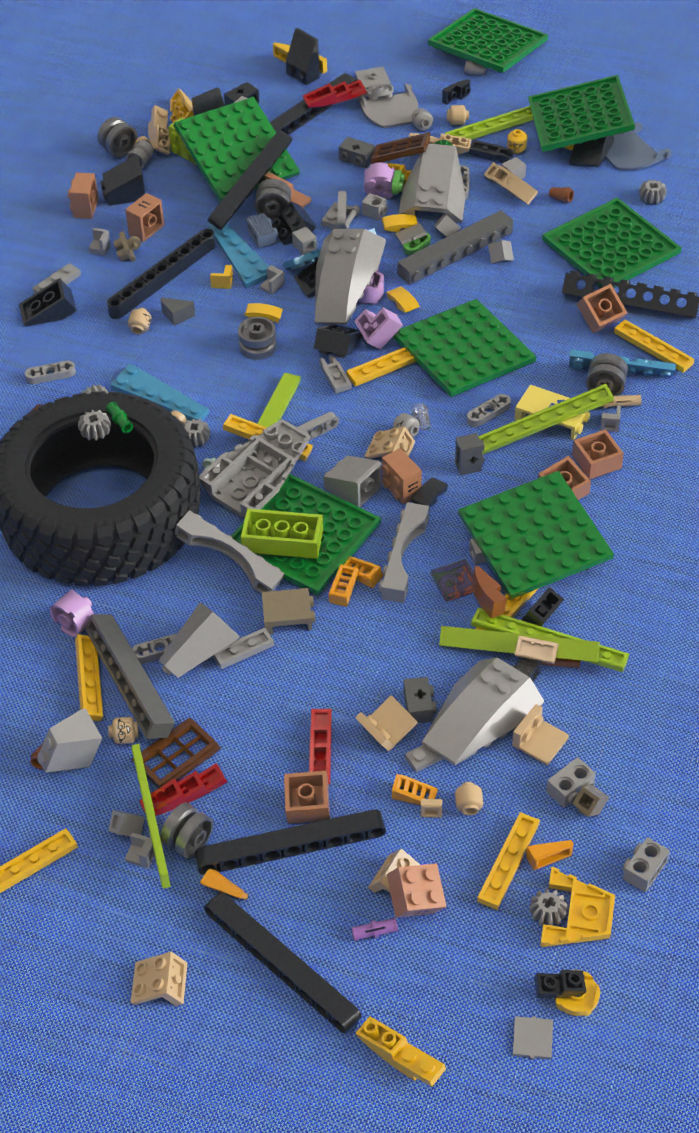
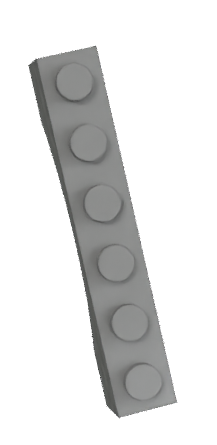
M407 502L405 510L402 509L400 520L402 521L397 524V537H393L392 540L393 550L388 553L387 562L389 564L384 566V580H380L379 591H381L383 600L400 603L405 602L409 577L403 568L402 556L408 545L425 532L429 520V506Z
M189 510L176 525L174 534L187 545L208 547L220 551L238 563L249 578L252 588L259 593L275 591L281 583L284 573L278 567L272 566L263 557L257 556L246 546L233 540L230 535L224 534L215 525L203 520L200 515Z

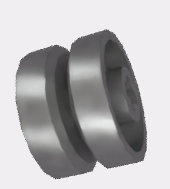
M118 117L107 119L101 125L97 135L100 146L118 158L126 156L133 149L138 138L136 130Z
M278 179L262 181L256 192V212L258 214L264 213L267 218L274 221L291 201L292 193L287 183Z
M251 317L240 323L238 338L239 349L243 356L253 360H262L274 354L277 349L276 330L271 320L265 317Z
M603 353L593 357L590 361L586 378L588 390L607 384L612 395L619 396L625 387L628 371L626 362L621 357L610 353Z
M182 803L166 819L160 834L161 843L172 850L175 849L178 854L186 859L193 858L196 849L205 846L209 840L214 825L213 819L202 812L198 813V810L190 804Z

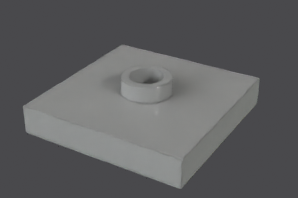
M384 67L355 71L356 79H360L367 90V86L384 84V87H388V84H391Z

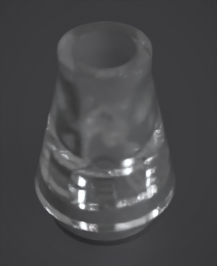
M423 403L415 404L411 408V415L419 421L421 430L429 429L431 424L428 407Z

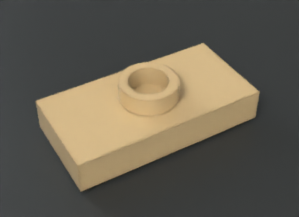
M518 636L514 655L516 657L555 664L559 644Z

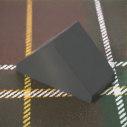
M161 297L162 313L173 325L195 316L194 301Z

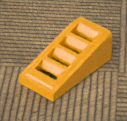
M350 556L344 564L350 567L355 565L354 568L360 569L356 580L368 587L374 588L383 578L381 567Z
M340 564L328 594L330 603L348 606L359 572L358 568ZM342 574H348V575H352V576H351V577H348V576H344V575H342Z
M396 774L392 787V799L421 805V799H425L426 792L429 793L428 799L436 798L438 788L407 776ZM417 791H421L420 796L416 795Z
M572 840L528 846L526 858L532 869L537 870L572 856L573 842Z
M208 869L200 881L204 886L240 899H247L248 897L245 891L216 870Z

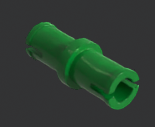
M116 402L107 404L106 410L112 416L113 422L119 425L124 433L130 432L133 429V424L128 420L127 414L118 407Z

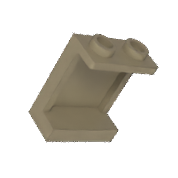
M308 588L262 592L264 625L269 634H273V627L308 624V630H312V623L315 622V611L310 609V607H314L313 595L309 596Z

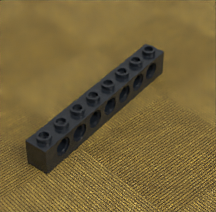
M572 270L570 273L565 274L563 294L584 297L594 292V285L596 283H601L602 288L611 284L612 286L619 287L617 295L623 305L697 318L699 309L698 293L688 292L687 294H681V290L677 289L664 291V287L654 285V288H648L647 284L638 282L637 285H631L630 281L620 279V282L613 281L614 278L605 276L603 279H598L597 275L588 273L587 276H581V272ZM580 280L586 282V286L583 289H578L577 283ZM634 289L636 291L634 298L627 297L628 290ZM646 292L653 294L651 301L644 300L643 297ZM663 295L669 296L670 301L668 304H661L660 299ZM680 298H684L687 301L686 306L683 308L677 306V301Z

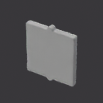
M419 223L396 232L395 235L403 245L425 236L427 233Z
M515 1016L513 1056L529 1057L531 1060H534V1058L551 1059L553 1020L536 1018V1016H532V1018Z

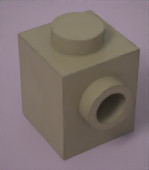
M593 785L583 786L573 805L582 814L588 817L600 814L609 796Z

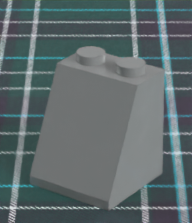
M347 455L338 461L335 467L325 473L323 478L324 489L349 503L361 507L382 488L381 462Z
M86 709L79 710L49 728L37 757L45 773L90 767L102 737Z

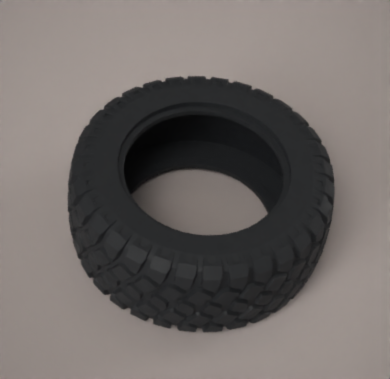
M105 391L91 392L90 394L86 392L73 394L72 397L65 396L55 399L53 403L48 402L39 406L38 410L30 411L22 417L23 420L17 421L0 440V530L10 550H12L19 561L24 562V565L33 572H38L39 575L48 579L55 578L57 582L65 584L74 582L75 585L88 586L90 583H93L94 586L108 585V582H113V584L124 582L129 577L132 579L146 574V571H153L163 565V562L168 561L177 553V550L183 547L185 543L174 534L176 525L189 510L199 514L200 476L198 475V463L190 437L181 422L175 416H172L171 412L148 399H142V397L132 394L125 395L120 392L106 393ZM116 402L118 407L127 414L128 420L133 424V429L130 432L124 433L119 425L113 422L112 416L106 410L107 404ZM92 409L94 412L101 410L102 413H106L111 422L109 434L105 435L104 439L97 438V441L82 437L78 428L80 416L85 415V412H92ZM95 467L124 468L134 471L147 479L130 496L102 507L73 508L46 498L54 486L66 477Z

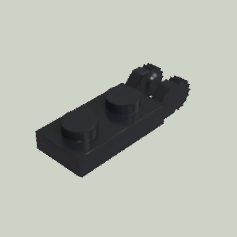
M477 140L472 141L468 154L498 160L500 163L510 160V157L514 154L510 148Z

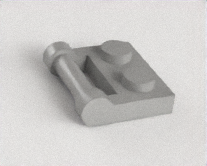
M334 202L321 220V226L331 229H349V224L355 216L359 215L361 209L357 205H347L346 215H349L346 218V227H338V202Z

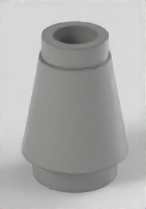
M466 61L464 73H467V75H484L486 68L475 62Z

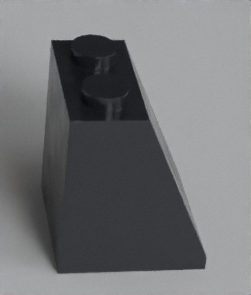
M138 155L102 174L101 188L104 200L108 201V206L135 202L145 194L143 174Z

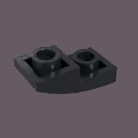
M462 80L442 90V103L447 105L455 98L461 100L469 95L471 80Z
M432 477L415 493L411 502L431 507L436 503L437 497L447 491L448 484Z
M561 970L559 974L536 973L534 976L537 998H562L586 993L584 974L581 970Z

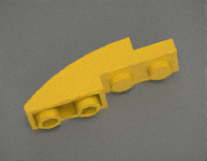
M371 1016L368 1017L356 1032V1036L371 1050L414 1081L419 1079L432 1087L446 1070L442 1062L409 1044L405 1036Z

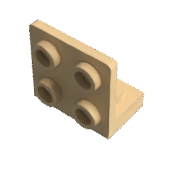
M405 426L378 431L374 434L364 457L372 459L386 456L400 448L409 457L415 440Z
M389 696L371 715L369 714L366 717L360 712L355 717L388 751L418 723L393 696Z
M535 704L513 731L512 746L548 765L569 739V735L543 721V707Z
M399 849L388 855L368 888L374 893L382 889L390 893L387 879L388 873L398 867L420 864L404 850Z
M167 952L136 962L131 1003L136 1005L163 997L175 1006L182 1005L184 1003L187 962L173 952Z

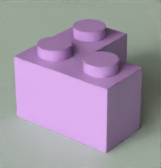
M382 308L377 314L365 309L355 320L366 342L380 350L403 326L397 314L385 308Z

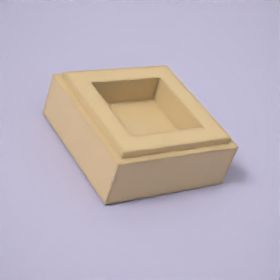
M421 799V817L441 818L442 799Z

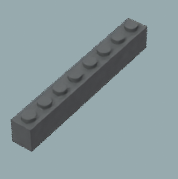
M500 210L398 261V275L411 285L484 248L488 244L513 233V219Z
M91 614L85 630L146 739L168 738L175 722L122 633L118 623L112 614Z

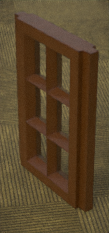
M430 132L377 144L371 157V164L426 152L431 138Z
M189 717L172 729L168 738L158 739L141 752L146 777L159 789L174 778L177 781L221 750V747ZM192 730L197 737L184 745L179 738ZM202 739L207 746L194 755L188 748ZM176 742L181 748L167 757L162 750ZM185 751L191 758L177 767L171 760ZM159 754L164 761L150 769L145 763ZM168 763L174 770L160 779L155 772Z

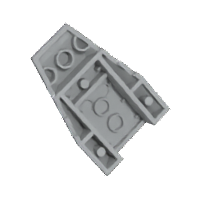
M428 144L426 152L419 154L403 187L399 214L415 215V210L447 213V216L454 222L462 223L465 191L456 146Z
M333 229L323 241L316 265L315 324L347 325L357 307L356 303L363 297L365 287L369 286L373 273H376L379 268L386 243L385 238L366 229Z
M281 419L264 429L262 434L254 435L245 444L242 445L240 443L234 447L233 451L220 455L199 475L200 483L214 501L241 518L245 517L247 509L260 510L279 492L309 442L311 435Z
M496 657L478 661L455 683L425 735L422 745L453 765H457L476 754L478 749L488 747L495 739H501L509 731L515 730L535 704L542 706L544 700L529 676Z

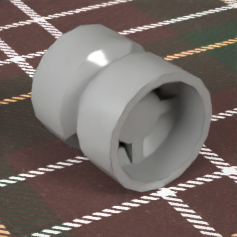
M139 140L127 154L126 159L128 160L138 155L142 169L153 156L154 149L149 142Z

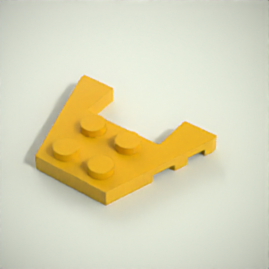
M551 867L549 888L571 892L567 928L543 924L540 947L610 939L615 895L590 883L587 885L577 880V877L571 874L567 876L559 872V869Z

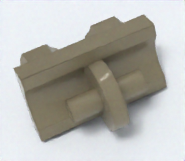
M122 231L119 233L120 238L113 241L117 249V255L121 261L130 258L133 262L136 260L133 250H137L141 246L140 238L131 236L129 239H126L125 233Z

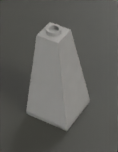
M200 602L158 661L163 664L161 669L169 676L173 673L179 678L236 641L240 636L212 610Z

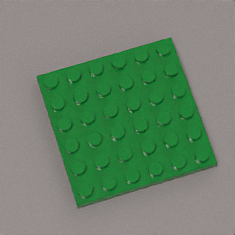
M473 8L428 39V45L435 49L443 50L448 54L483 65L485 68H491L496 70V72L504 73L546 42L548 34Z
M618 75L528 96L542 152L635 130V124Z
M254 97L174 122L173 125L219 202L223 200L276 134ZM286 149L269 172L285 180L299 175L300 170Z
M615 198L542 234V240L585 276L588 273L597 275L598 279H603L604 276L614 278L613 281L620 282V279L628 281L680 254L682 247L619 198ZM596 283L597 286L602 288L601 283Z
M477 299L403 327L393 336L395 341L402 348L405 347L406 352L409 351L414 360L450 397L534 363L537 358L530 349Z
M559 471L458 509V515L510 599L614 558L613 551Z
M289 474L279 492L260 510L323 515V534L318 559L254 554L263 557L272 566L278 567L284 573L283 579L301 588H308L309 592L318 596L336 576L340 564L344 565L350 556L354 555L380 525L381 517ZM244 522L231 535L233 540L241 544Z

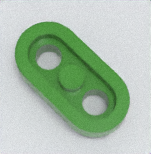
M395 170L392 181V195H399V192L403 190L405 174H402V170Z
M427 233L425 236L403 244L404 253L410 256L428 247L431 243L430 234Z

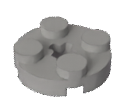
M384 84L367 86L368 90L366 89L367 93L364 96L369 97V100H376L381 96L390 98L394 92L393 85L388 84V87H384Z

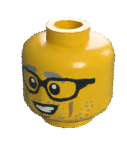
M520 129L511 131L507 136V148L513 150L515 154L523 152L527 148V134Z

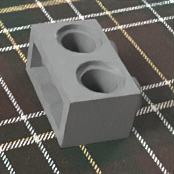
M577 757L547 780L546 792L565 808L570 803L573 804L583 786L595 785L596 773Z
M647 837L643 844L639 843L636 846L632 859L628 858L622 868L624 870L623 880L646 893L668 862L670 850Z

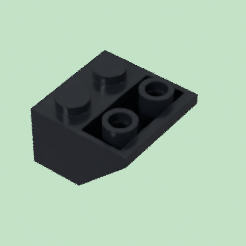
M291 201L272 223V227H276L278 237L283 245L293 243L292 232L304 227L313 232L316 228L305 209Z

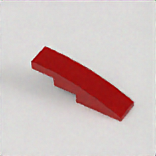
M359 79L348 85L345 81L333 87L329 83L302 96L309 108L340 103L367 92Z
M311 709L309 772L327 771L328 783L330 785L332 709Z
M215 763L199 774L197 771H194L180 781L174 778L152 792L151 799L155 816L174 810L182 803H190L227 783L228 781L219 765ZM141 799L139 802L145 812L143 800Z

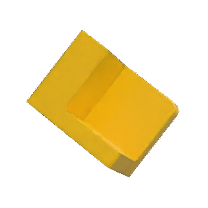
M225 265L224 274H210L211 288L231 289L233 281L232 265Z

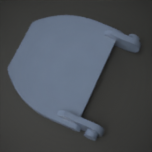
M640 122L634 123L635 130L614 135V142L605 156L617 170L629 171L649 167L666 158H670L672 154L669 148L659 152L654 151L636 134L643 128Z

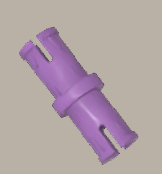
M395 917L378 922L372 920L369 924L351 927L354 941L373 936L375 939L379 938V935L398 932Z

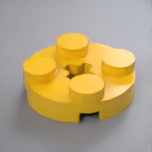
M583 971L586 993L579 997L554 998L556 1007L559 1010L573 1016H588L596 1008L599 1002L600 988L593 980V977Z

